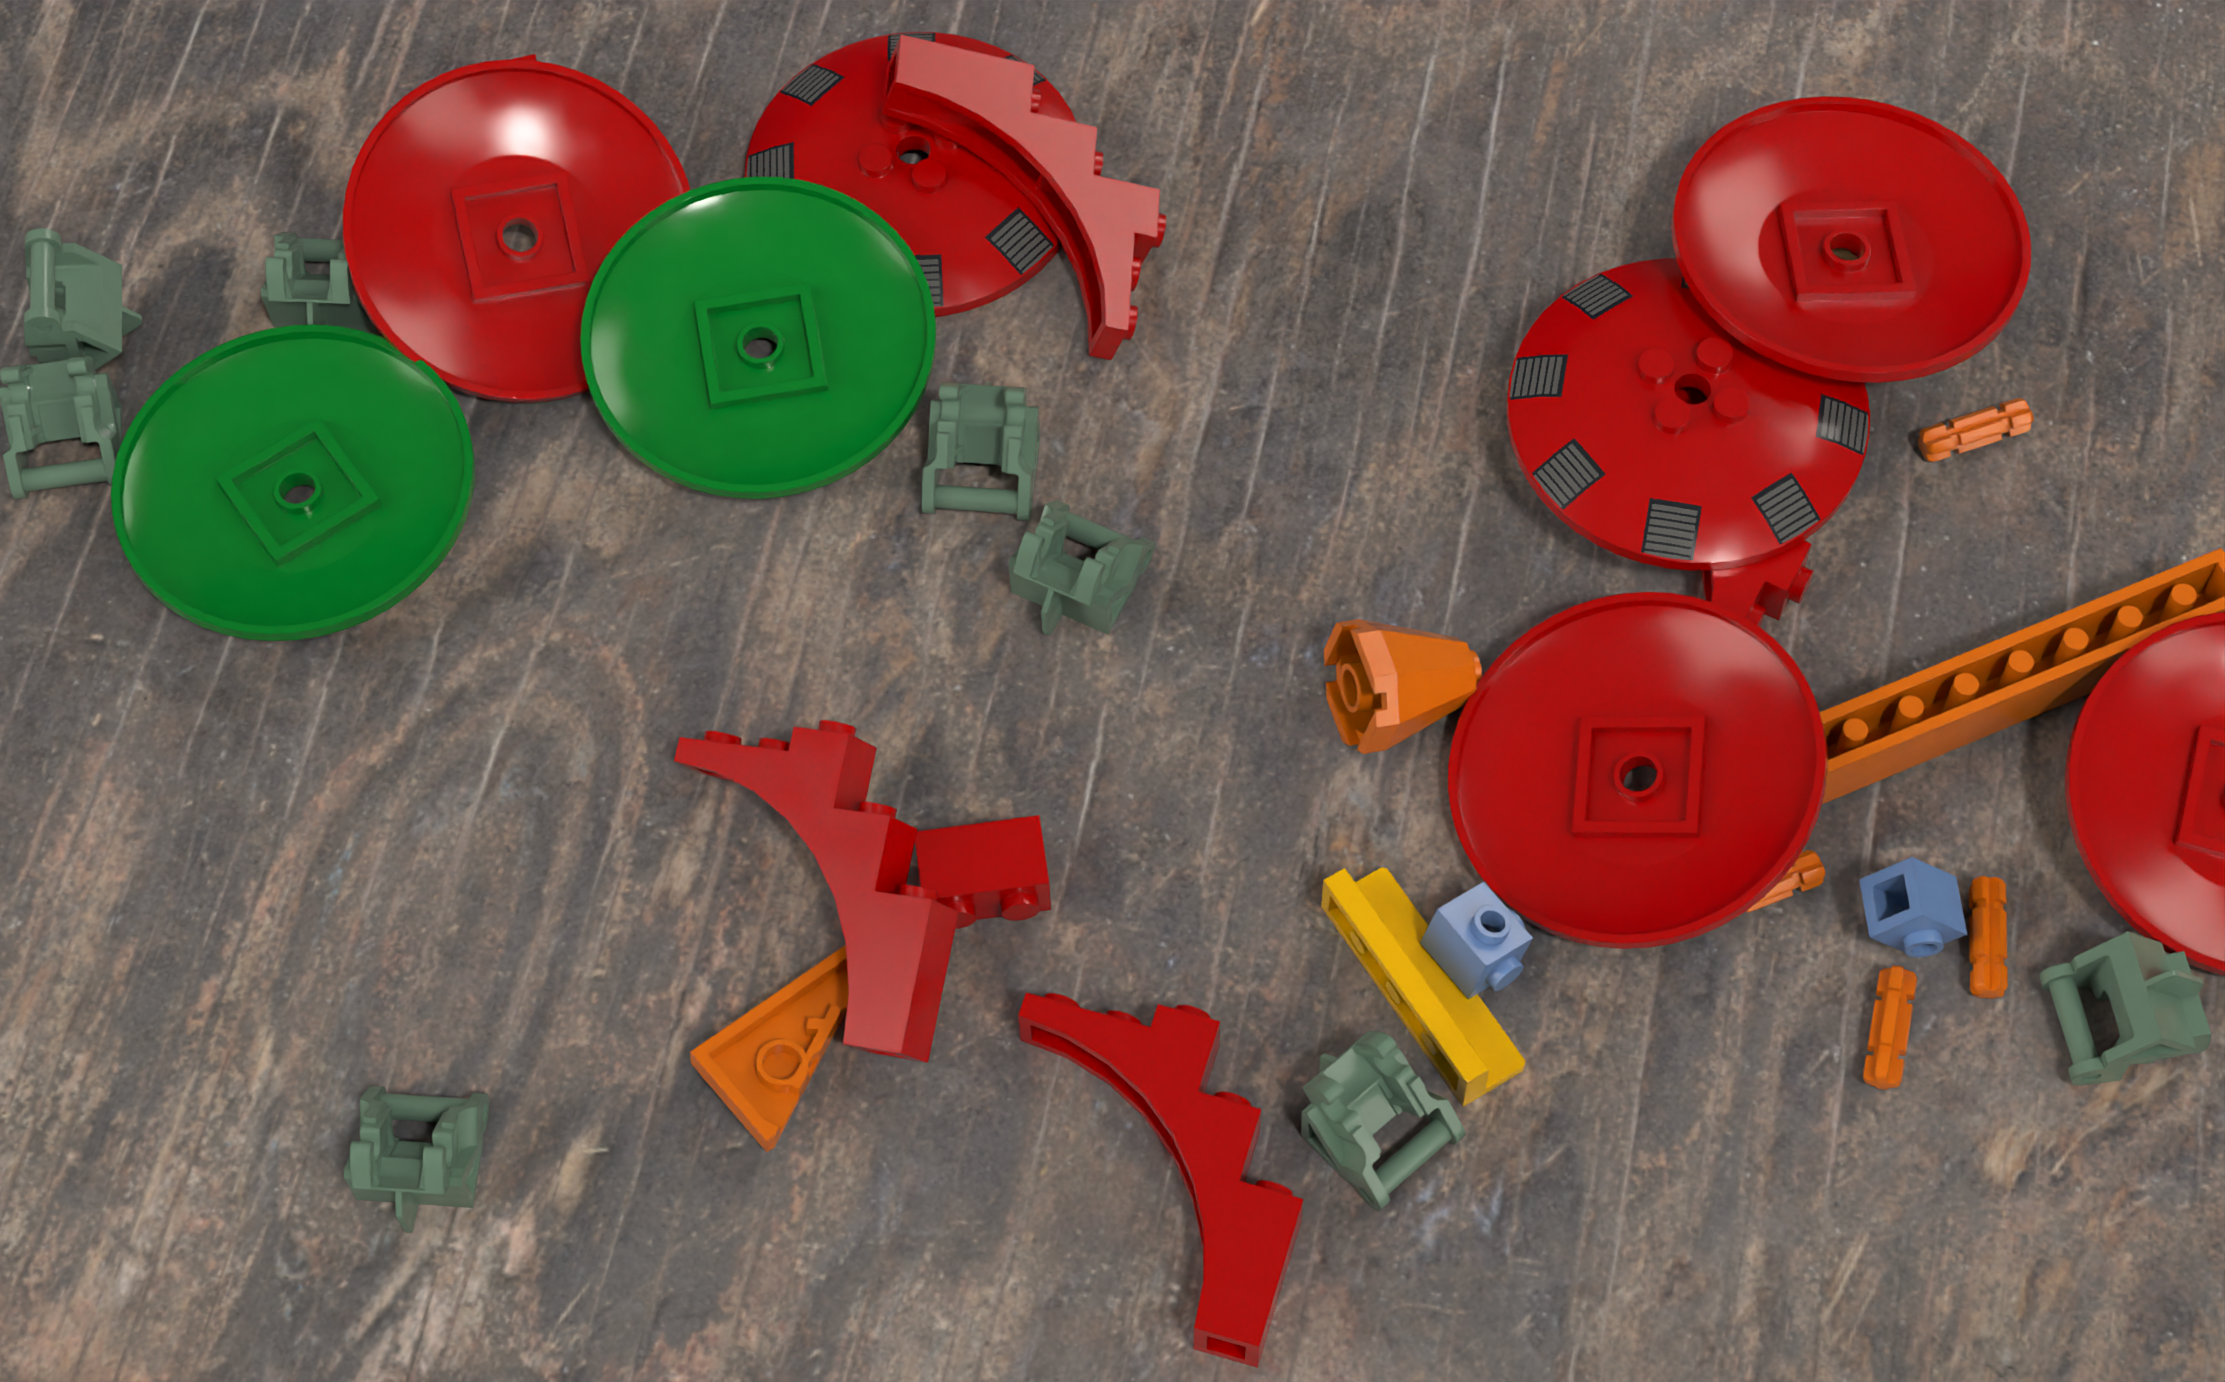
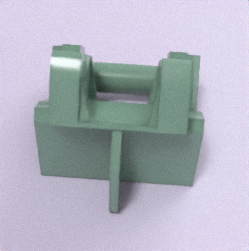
M38 228L29 231L25 235L26 279L30 291V309L24 314L25 346H28L30 356H37V360L42 363L50 362L52 359H59L61 361L74 357L92 356L96 370L122 353V337L142 324V316L122 306V265L76 243H62L61 236L51 229Z
M281 232L274 235V257L266 258V281L261 287V298L273 327L316 324L340 326L361 331H377V328L361 305L351 282L342 239L298 238L296 232ZM304 261L330 262V275L310 274V271H306Z
M92 356L74 357L61 361L59 359H52L46 363L2 367L0 370L1 381L3 384H8V386H0V401L10 446L3 453V459L13 498L15 500L28 498L31 491L108 481L109 485L112 486L113 470L123 441L122 404L108 372L96 374ZM81 437L82 442H98L100 445L102 458L27 468L28 450L34 449L39 443Z
M987 381L984 385L941 382L939 399H931L928 460L923 467L922 513L935 514L936 508L1017 514V520H1031L1033 490L1035 487L1040 446L1039 406H1027L1028 388L994 386L992 382ZM957 462L1002 466V472L1018 475V490L939 485L941 469L954 468Z
M1059 500L1047 503L1035 533L1026 531L1019 549L1010 558L1008 565L1011 593L1043 606L1041 610L1043 634L1050 636L1061 616L1064 615L1109 635L1135 589L1139 576L1145 572L1152 559L1155 542L1145 537L1134 540L1069 512L1070 506ZM1067 536L1097 549L1098 552L1095 559L1087 557L1085 561H1081L1066 554L1067 551L1063 550L1065 537Z
M2127 931L2075 956L2072 962L2051 966L2039 974L2043 990L2051 992L2073 1065L2069 1067L2068 1072L2073 1085L2082 1086L2120 1081L2130 1065L2154 1063L2160 1059L2200 1053L2205 1051L2210 1045L2211 1031L2199 997V992L2204 983L2202 978L2192 975L2184 951L2165 954L2161 942ZM2089 987L2093 991L2094 998H2097L2098 1001L2110 1000L2120 1037L2114 1047L2104 1051L2101 1057H2098L2077 988Z
M1381 1031L1366 1032L1337 1058L1326 1053L1321 1055L1319 1074L1302 1088L1311 1104L1302 1111L1301 1137L1345 1181L1353 1184L1360 1197L1376 1211H1380L1390 1202L1388 1194L1447 1142L1455 1145L1466 1135L1465 1129L1449 1100L1426 1091L1421 1078L1414 1073L1403 1053L1397 1047L1395 1040L1390 1035ZM1402 1111L1429 1119L1430 1123L1374 1171L1372 1165L1381 1157L1379 1153L1382 1150L1372 1135Z
M369 1086L360 1098V1140L351 1142L350 1157L344 1168V1179L356 1200L396 1203V1218L406 1233H412L414 1230L418 1204L473 1208L483 1150V1134L486 1130L489 1116L488 1094L472 1093L469 1099L392 1094L387 1093L384 1086ZM393 1120L437 1123L432 1133V1143L399 1141V1138L394 1137Z

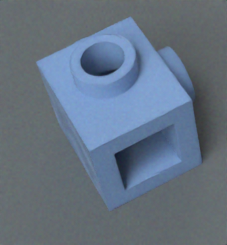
M1910 857L1859 879L1868 932L1871 939L1903 951L1910 957H1927L1942 951L1945 943L1967 935L1956 876Z
M1482 882L1438 908L1420 943L1467 999H1470L1488 987H1491L1494 991H1499L1513 982L1524 969L1520 961L1533 937L1525 929L1520 917L1514 911L1508 909L1488 885Z

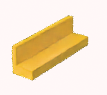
M1345 868L1323 880L1322 909L1462 1107L1524 1070L1525 1059L1477 994L1467 999L1421 945L1420 941L1428 928V924L1387 868H1379L1357 882L1353 880Z

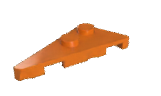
M846 945L690 1051L691 1065L766 1152H769L776 1146L847 1012L849 988Z

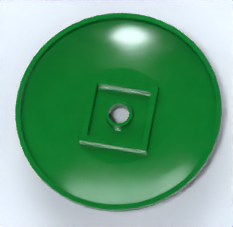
M759 176L734 178L710 183L668 200L645 215L619 239L601 264L586 298L581 324V355L590 393L605 424L634 457L653 471L691 489L717 496L740 499L786 497L826 486L855 472L887 448L905 428L916 412L932 374L936 353L934 304L926 277L910 247L896 230L864 204L844 193L804 180ZM757 338H768L777 344L774 353L765 358L751 357L745 352V348L751 341Z
M316 324L271 328L238 337L201 354L180 368L149 397L127 430L117 454L111 486L112 516L123 552L137 577L158 600L184 619L224 635L249 640L290 641L320 637L351 628L387 611L416 590L443 562L454 546L471 507L475 487L476 465L474 448L465 416L457 399L439 375L421 359L414 362L395 349L385 338L357 329ZM308 485L315 488L313 495L302 503L294 504L284 500L286 494L294 487Z

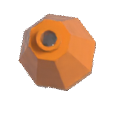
M1355 619L1337 622L1324 648V667L1336 665L1337 678L1336 681L1325 682L1326 700L1342 742L1348 746L1358 745L1356 750L1362 754L1385 751L1464 706L1469 696L1475 693L1476 685L1482 677L1480 659L1474 650L1469 649L1467 642L1453 636L1373 621Z

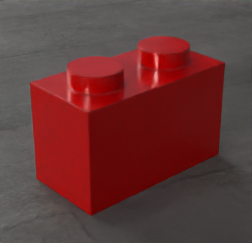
M1040 815L917 831L915 847L921 887L937 891V902L959 911L956 929L968 927L976 920L1003 917L1011 921H1020L1032 918L1040 911L1051 910L1050 882Z

